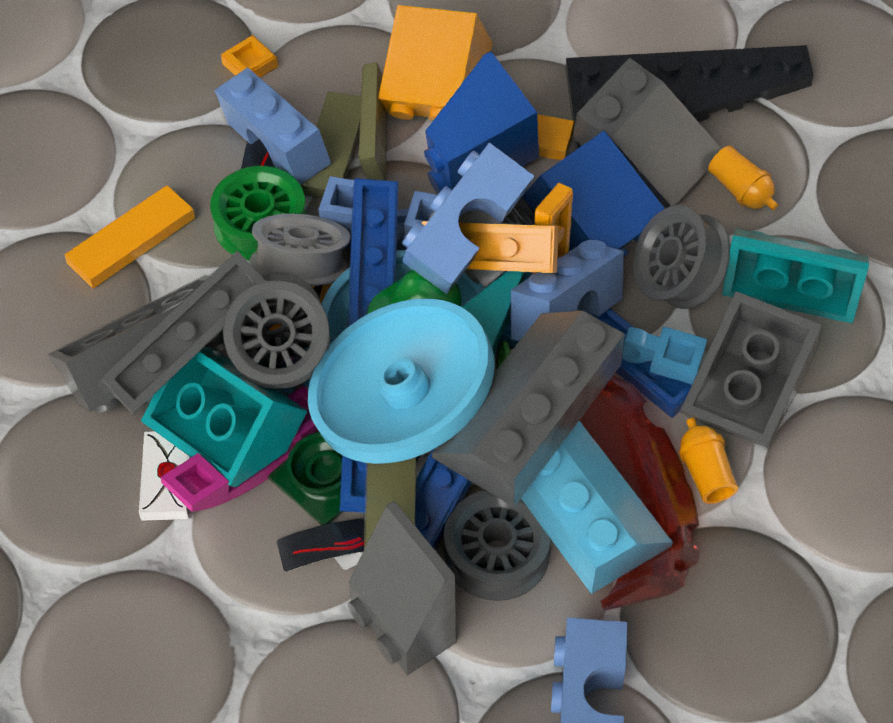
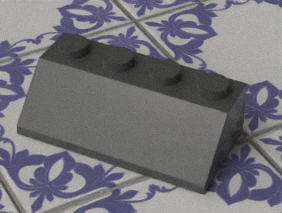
M204 275L48 354L53 365L82 408L89 412L95 409L97 413H101L121 403L111 392L106 394L99 387V380L210 276ZM221 330L205 347H216L218 351L226 349L223 331Z
M583 310L541 313L495 371L489 393L476 415L454 437L435 448L432 452V458L515 507L622 363L624 333Z

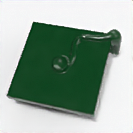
M320 432L309 434L295 444L289 452L288 459L268 475V479L320 525L332 523L344 512L340 511L342 455L329 446Z

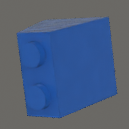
M491 51L483 55L425 130L428 149L424 150V155L431 167V171L427 175L431 185L438 194L445 186L453 190L462 178L457 172L465 159L473 150L481 154L489 143L520 166H524L539 157L537 111Z
M602 131L541 174L523 194V198L535 211L558 183L572 188L573 202L569 251L584 241L598 240L604 242L607 247L624 251V257L629 254L625 246L633 240L638 242L648 222L657 213L665 209L605 131Z

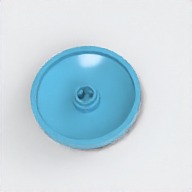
M412 299L379 308L360 318L338 335L315 367L308 390V407L311 418L329 446L341 455L355 461L383 464L400 462L423 455L454 437L470 422L483 405L494 377L495 361L492 346L478 320L470 312L454 303L437 299Z

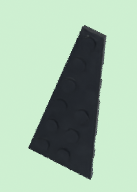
M807 45L566 58L565 66L574 128L577 113L629 58L663 81L698 122L709 119L710 113L725 108L729 112L742 109L744 102L760 97L770 100L810 87L813 80V70ZM575 141V148L577 150L582 145Z

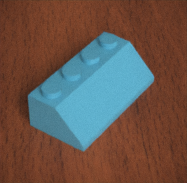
M578 421L521 497L591 594L670 548L673 543L580 421Z

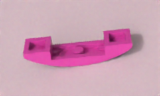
M303 386L287 396L307 410L287 452L239 486H229V481L199 453L161 476V483L192 512L226 503L268 479V475L288 459L289 452L298 441L309 434L319 432L309 412L308 389Z

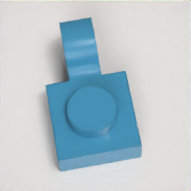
M664 326L660 337L649 334L639 328L629 327L624 341L622 359L631 363L652 361L650 373L692 385L700 366L707 339Z

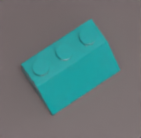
M736 228L731 242L730 258L725 274L722 296L733 298L735 292H739L778 308L853 324L868 272L869 258L866 255L844 249L838 250L809 244L801 240H790L766 235L758 231Z
M204 347L153 395L141 422L189 457L199 453L229 481V486L237 487L287 452L307 410L276 389L265 388L249 381L237 370L230 358L218 350Z

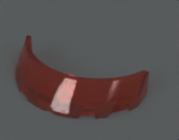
M615 375L611 377L579 421L673 543L670 548L619 577L612 591L606 598L600 601L603 611L668 596L685 585L684 580L690 567L697 564L700 548L693 543L692 530L699 526L698 513L693 493L685 478L684 468L665 429L654 425L647 418L643 409V404L647 401L633 383L619 379Z

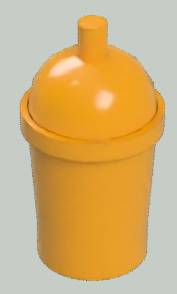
M731 145L722 148L713 157L708 166V171L730 191L738 204L750 209H760L766 205L772 211L778 208L779 204L773 200L775 185L768 171L760 169Z
M689 418L686 421L689 429L684 433L680 441L679 456L682 462L686 463L702 501L706 504L722 502L732 497L738 491V486L725 451V441L723 436L711 427L698 426L694 418Z

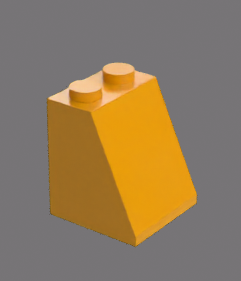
M397 5L378 96L379 101L392 117L412 120L415 115L429 117V120L433 121L483 55L492 50L493 42L477 13Z

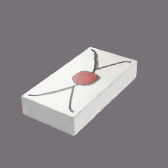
M155 431L144 432L139 501L141 521L189 519V509L161 483V476L191 457Z

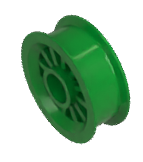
M252 166L229 174L216 186L210 200V211L214 220V233L218 243L231 255L238 251L249 261L251 255L258 248V241L252 234V227L257 221L278 214H306L304 209L305 196L299 182L289 173L269 166Z

